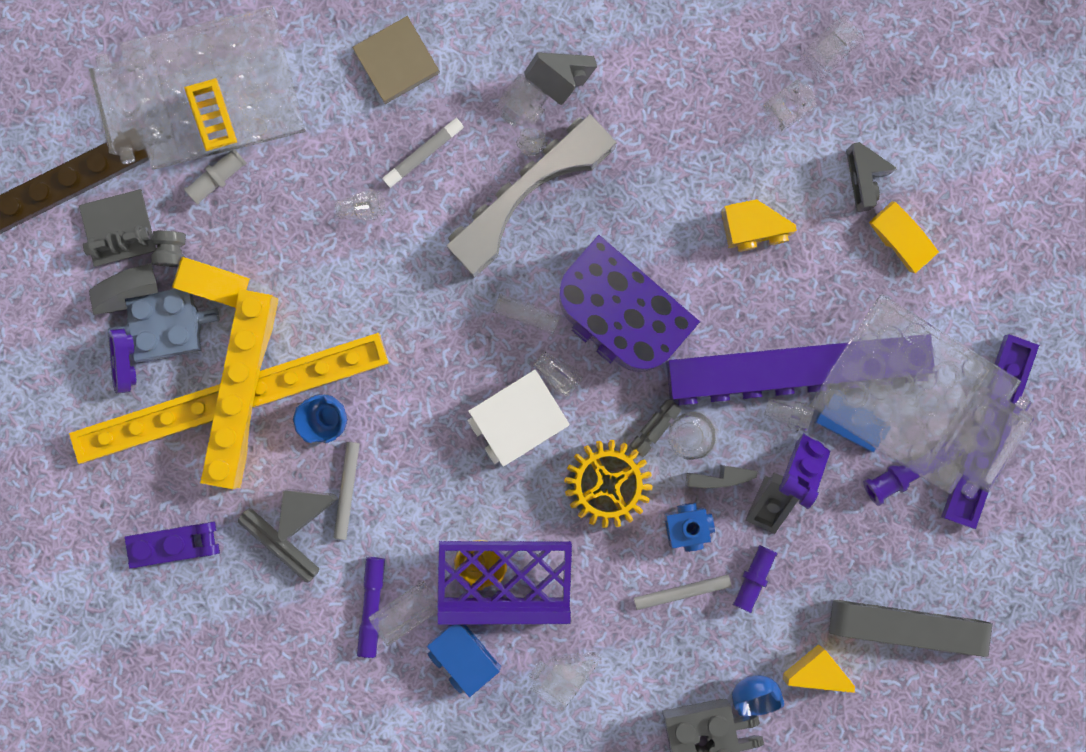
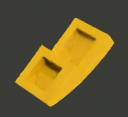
M895 201L890 202L869 221V224L885 246L895 251L909 272L916 274L939 253L923 230Z
M181 257L172 288L236 308L239 290L247 289L250 278Z

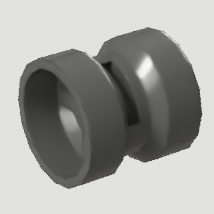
M153 231V243L157 247L152 253L151 264L164 267H178L181 257H185L180 247H183L186 243V234L176 231Z

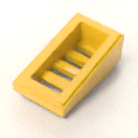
M215 78L184 87L205 151L237 143L218 80ZM214 92V98L197 102L196 96ZM218 104L219 110L201 115V108ZM222 116L223 123L205 127L204 121ZM226 129L228 135L209 140V133Z

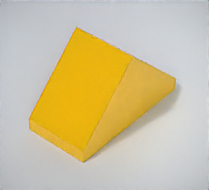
M819 644L783 673L782 680L788 686L855 693V685L829 653Z

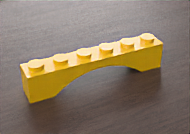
M243 289L239 290L201 484L228 489L241 488L248 453L249 427L256 386L264 354L272 334L279 301L273 295Z

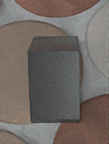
M295 489L283 490L278 538L281 542L288 540L337 501L338 497L331 493Z

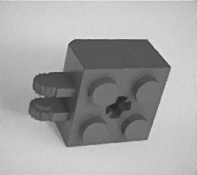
M717 699L662 710L670 752H740L764 745L763 736L752 735L737 738V730L758 726L760 724L759 717L757 715L733 718L732 708L727 699ZM706 735L708 742L704 746H699L697 743L700 742V736Z

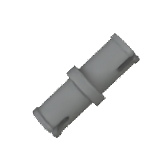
M232 148L228 154L212 167L208 165L204 168L206 172L188 187L184 188V190L198 205L217 187L223 188L226 185L225 181L247 163Z

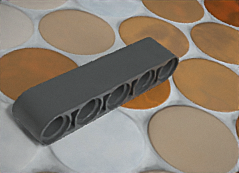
M833 600L829 633L848 638L989 657L993 623L977 619Z

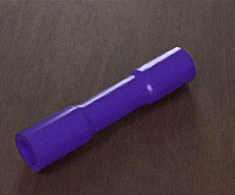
M366 557L362 621L359 627L357 646L358 657L374 658L377 654L378 615L384 579L385 558Z

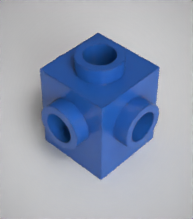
M696 503L678 505L677 512L664 514L668 542L672 549L684 547L685 552L704 549L703 543L711 542L710 534L715 533L712 514H706V509L702 507L697 508ZM694 522V529L691 532H687V525Z

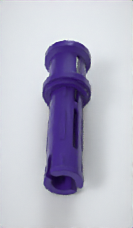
M949 437L903 465H891L887 467V472L873 480L869 478L864 480V488L870 499L877 506L884 504V499L898 491L901 493L907 491L910 486L909 483L960 456V448L954 449L958 445Z

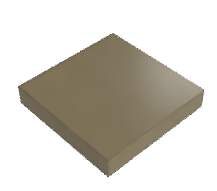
M408 15L352 47L384 104L391 102L440 74L437 65Z

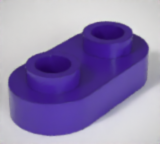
M125 329L109 330L110 365L114 391L116 394L131 392V386L136 385L137 382L135 368L130 366L129 354H134L133 337L131 334L126 335Z

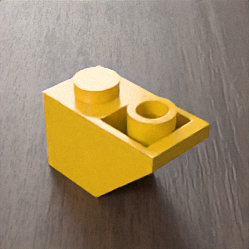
M757 199L726 205L721 210L728 248L737 247L738 252L755 249L758 242L769 240L770 245L788 242V236L797 231L796 224Z

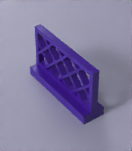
M439 541L438 625L570 624L571 541ZM445 551H460L467 559L454 570L445 561ZM484 551H494L501 558L489 570L477 560ZM518 551H527L534 559L520 570L510 558ZM551 551H564V561L554 570L543 560ZM471 563L483 573L472 585L459 575ZM506 563L516 575L503 585L493 574ZM539 563L549 575L536 586L526 574ZM445 569L450 573V575L446 579ZM562 571H563V579L559 576V574H560ZM454 579L466 589L459 597H445V587ZM487 579L500 589L492 597H482L476 591ZM520 579L533 589L525 597H515L509 591ZM555 579L563 586L562 597H548L542 589Z

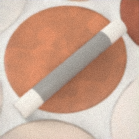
M457 118L453 119L382 178L389 188L394 186L464 128L462 123Z

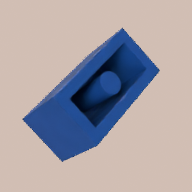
M466 624L448 625L427 645V648L430 650L427 654L431 661L439 669L443 666L451 675L449 681L455 690L460 694L465 692L469 698L500 672L501 665Z

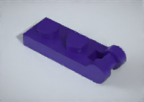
M803 433L795 444L779 491L786 496L791 494L799 499L800 505L809 509L819 495L817 491L831 451L818 440L812 439Z
M215 521L125 536L129 569L220 554L219 544H215L214 531H217ZM193 535H201L202 546L195 547Z

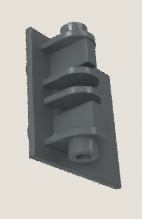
M142 189L79 205L87 242L83 243V250L86 256L91 255L94 267L155 251L156 245L153 243V233Z

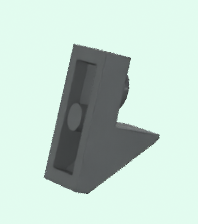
M537 52L524 71V74L529 81L555 102L562 105L576 86H583L597 68L594 56Z
M857 142L853 143L846 150L856 210L857 212H863L877 206V201L880 198L878 183L876 181L873 182V178L890 175L897 169L868 147Z
M774 472L771 477H764L745 521L773 534L777 532L799 501V499L791 494L786 496L779 491L783 476Z

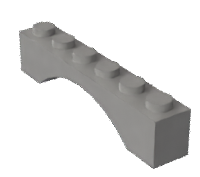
M591 114L584 120L581 117L577 118L567 128L566 131L569 133L560 142L558 139L553 140L544 149L543 153L545 156L537 163L534 161L529 162L520 171L519 174L522 177L513 185L510 182L505 184L496 193L495 196L498 199L489 207L486 204L481 206L472 215L474 221L466 228L460 226L448 237L450 241L446 245L448 250L474 278L498 257L500 241L506 224L514 210L528 194L543 183L558 176L579 171H592L615 150L617 142Z

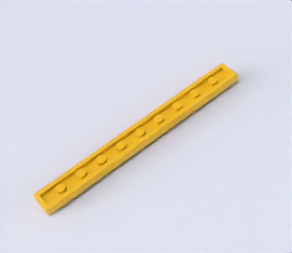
M380 333L261 370L252 409L390 364ZM220 384L69 433L78 464H84L213 422Z

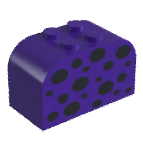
M599 234L566 271L560 284V307L567 320L574 325L571 331L585 343L589 339L598 346L596 352L609 364L615 360L619 365L630 371L646 372L663 364L701 322Z

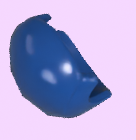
M318 394L305 399L296 407L293 416L296 433L307 443H329L336 440L345 431L348 420L344 405L333 396Z
M747 676L736 684L732 692L734 709L742 717L765 715L784 707V700L779 685L773 679L766 676Z

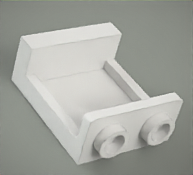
M536 369L469 410L472 418L467 420L477 437L483 434L489 445L485 447V450L493 463L496 464L500 461L503 467L570 425Z

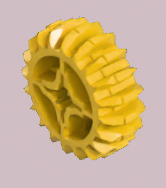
M609 440L608 450H603L602 442L596 441L597 452L594 453L586 445L584 446V451L588 456L585 459L577 453L574 455V458L581 463L577 468L570 464L567 467L569 471L576 474L575 478H564L565 483L574 484V489L566 490L565 494L566 496H577L578 499L572 501L570 506L571 508H576L580 504L583 506L578 513L581 519L590 512L592 515L589 519V524L591 525L596 523L598 517H602L601 524L603 528L608 527V518H613L615 526L620 527L621 521L619 516L624 515L625 519L630 523L633 521L632 516L629 514L632 508L638 514L643 512L641 507L636 505L638 500L649 503L650 499L641 495L642 490H652L653 486L643 484L642 479L650 478L652 474L650 471L640 472L639 469L644 467L647 462L645 459L637 463L633 461L639 453L636 449L631 451L628 456L624 454L628 446L626 443H622L619 451L614 450V440ZM606 456L617 457L627 463L628 466L617 472H609L602 465L599 458ZM591 464L597 475V481L589 490L582 493V475L587 466ZM599 469L602 470L604 475H609L610 479L612 475L617 478L623 474L613 484L617 498L614 497L612 492L608 493L607 489L605 492L600 489L593 493L603 484ZM634 475V492L630 500L625 503L620 493V486L628 477ZM606 495L612 499L617 509L609 511L600 510L590 505L588 501Z

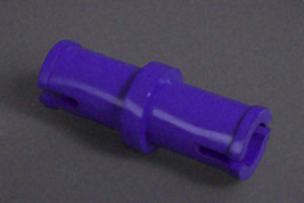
M758 546L748 572L744 571L742 575L744 581L732 605L752 613L762 587L766 588L768 584L766 578L778 553L764 546Z

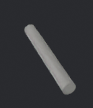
M347 442L333 537L335 539L346 540L360 443Z
M727 574L634 597L636 610H641L732 586Z

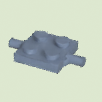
M171 289L148 294L143 297L126 298L127 325L108 328V333L109 330L125 329L126 335L131 334L134 342V361L140 363L202 351L199 337L201 324L219 322L220 317L217 316L219 315L217 308L199 312L194 304L193 294L178 289Z

